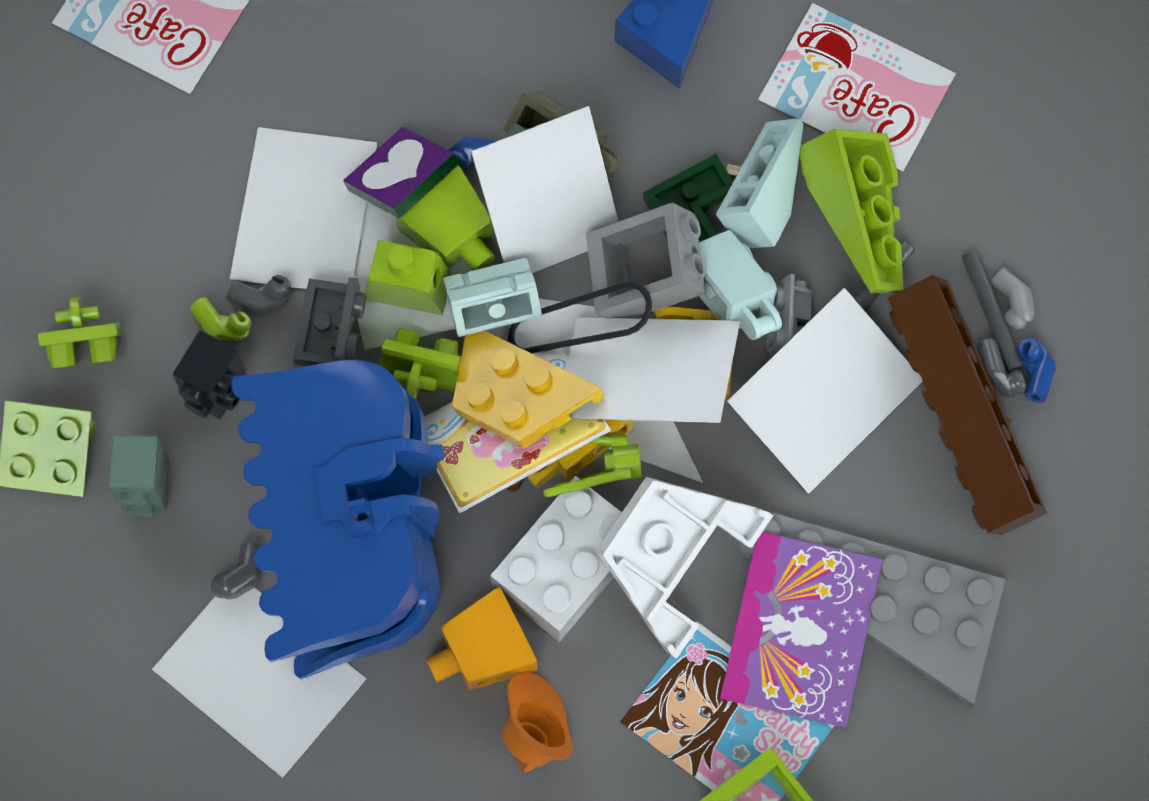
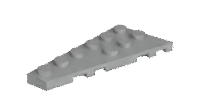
M769 512L773 517L763 532L883 559L875 598L870 606L871 616L866 637L896 658H902L923 672L926 678L937 685H942L957 695L959 700L972 708L977 695L1006 579ZM741 543L739 552L751 560L754 545L752 548H749Z

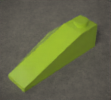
M834 128L801 145L799 158L801 161V172L805 178L807 188L870 293L896 294L902 291L901 244L894 237V223L900 220V208L893 205L892 188L898 186V172L888 135L885 133Z

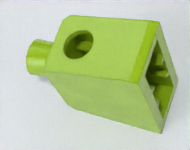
M458 165L400 219L395 217L397 229L419 248L439 253L448 269L463 258L473 270L486 268L496 258L484 243L493 235L491 217Z
M381 240L377 242L365 290L366 300L443 315L447 300L443 278L452 276V273L439 253L433 250Z

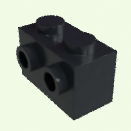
M199 330L173 372V377L179 388L178 393L185 400L184 406L200 417L206 418L208 414H211L220 420L227 409L232 411L240 401L232 390L231 382L233 378L246 375L238 350Z

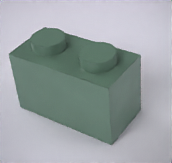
M113 436L109 488L121 509L127 510L129 515L138 517L152 516L154 511H166L169 459L158 437Z

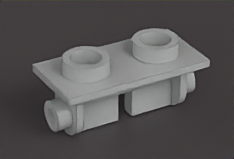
M789 274L775 283L777 293L773 306L780 315L782 326L781 329L766 335L765 347L769 352L768 361L803 328L797 326V321L808 323L811 320L812 291L808 289L807 282L794 281L795 274Z

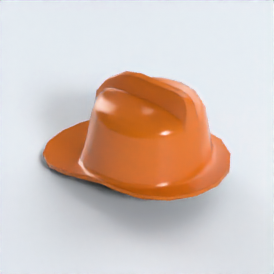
M520 672L513 675L507 684L510 714L503 726L501 735L506 749L516 758L519 769L527 773L535 767L548 764L552 760L562 761L569 758L574 750L569 733L563 702L554 687L544 678L531 672Z

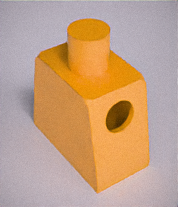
M501 587L492 590L441 627V633L448 648L425 659L436 683L460 672L468 690H475L509 680L513 675L520 672L533 673L538 670L537 659Z

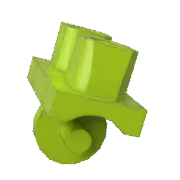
M80 296L70 297L69 310L55 311L56 324L72 322L73 328L38 333L39 346H46L47 356L52 368L77 365L74 342L89 340L92 363L117 360L116 336L122 335L120 322L85 327V320L100 319L99 307L83 308Z
M403 328L397 330L392 340L385 338L381 348V367L388 370L399 383L407 385L406 390L414 399H416L420 388L435 391L436 388L455 392L460 366L457 341L441 338L436 340L433 350L419 347L420 336L415 331Z

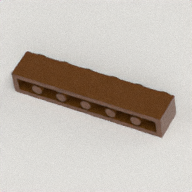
M931 275L888 297L893 309L889 312L891 322L896 331L905 337L909 347L906 350L907 360L916 373H920L925 384V387L922 389L924 400L933 412L936 411L942 424L938 429L939 435L946 448L950 451L953 450L959 464L955 467V472L963 488L970 490L976 504L972 506V512L978 525L983 530L986 529L987 533L1003 535L1048 514L948 281Z

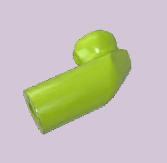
M207 297L198 299L189 308L204 331L218 340L237 342L248 336L250 332L251 319L246 313L238 311L236 314H230V316L219 315Z

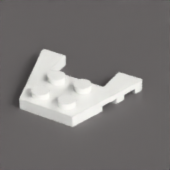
M646 477L596 552L662 648L677 659L699 625L669 605L666 600L716 526H719L743 545L752 548L773 515L761 508Z

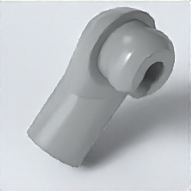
M1003 267L990 283L1009 298L1011 308L1004 315L1005 321L1015 329H1022L1027 321H1032L1035 315L1033 294L1029 287Z

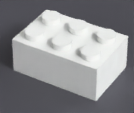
M575 476L570 482L580 479ZM590 487L559 494L490 575L491 587L493 589L501 587L507 601L560 642L614 578L596 550L622 512Z

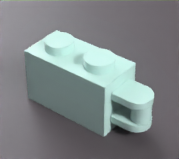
M731 230L699 242L700 255L706 267V275L704 277L706 294L699 297L716 319L740 321L739 329H742L751 340H756L767 333L781 329L780 315L773 306L777 293L775 281L753 259L749 247L745 243H741Z

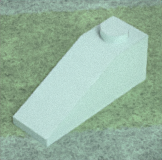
M800 118L766 122L716 213L725 228L731 230L741 243H745L749 248L774 247L791 216L804 125Z

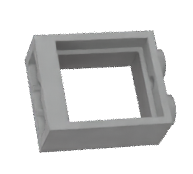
M672 202L586 233L593 292L622 282H629L624 245L666 231L672 276L644 286L650 293L652 300L651 312L706 294L704 285L706 267L700 255L698 240L701 229L695 214ZM625 288L594 298L595 313L606 318L633 319L642 316L645 312L646 303L644 296L636 289L630 290V288Z

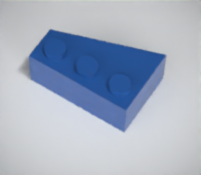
M633 0L616 19L615 41L680 89L684 73L694 53L697 40L714 0Z

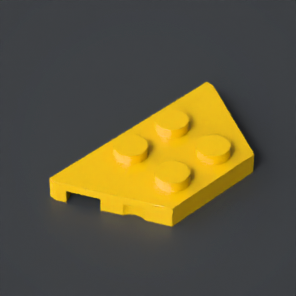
M481 331L465 335L452 408L457 415L525 449L540 440L547 431L557 429L572 420L569 416L570 413L589 401L596 405L603 400L605 395L599 386L487 331Z

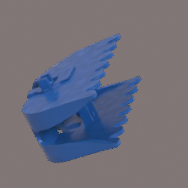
M340 360L279 372L235 376L231 382L234 395L242 401H253L256 404L254 413L240 421L237 432L245 442L258 443L261 446V453L245 464L243 476L251 485L264 486L267 490L265 498L251 506L248 518L250 523L258 529H270L272 532V539L258 547L254 553L253 561L256 567L263 572L276 573L278 577L275 586L261 594L259 606L267 615L280 616L283 620V627L269 635L265 641V657L270 662H275L296 656L293 665L294 674L301 680L343 663L402 646L424 629L436 609L440 591L438 566L431 540L436 538L435 529L440 519L439 508L433 501L418 495L421 493L422 479L428 478L435 473L437 462L444 460L442 445L428 444L425 417L418 402L388 370L378 364L362 360Z

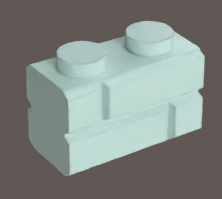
M527 258L443 278L450 312L458 337L542 317L536 283Z

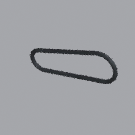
M634 281L622 282L541 308L543 315L625 288H634L642 293L646 305L642 319L631 328L522 348L516 344L514 338L515 330L521 323L517 322L510 326L508 333L509 343L530 353H537L631 335L639 331L650 317L652 310L650 293L643 285Z

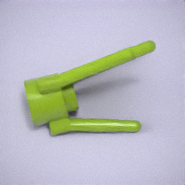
M562 429L559 433L565 434L566 430ZM602 435L589 443L612 446L611 451H604L605 471L578 477L580 480L570 482L572 479L557 482L554 484V487L543 491L544 496L551 497L617 480L642 478L639 445H627L626 435Z

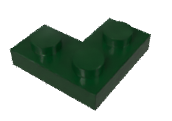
M714 154L644 191L642 199L649 210L673 202L694 213L701 229V234L698 238L699 242L718 235L704 211L723 202L733 184V180L717 154Z

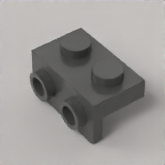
M349 277L348 284L309 278L293 357L294 364L311 366L348 360V358L355 359L359 334L353 333L355 318H363L366 305V293L360 291L358 278Z

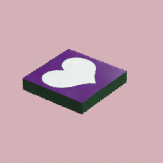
M401 127L349 174L343 182L349 192L400 219L455 169L459 162L453 152Z

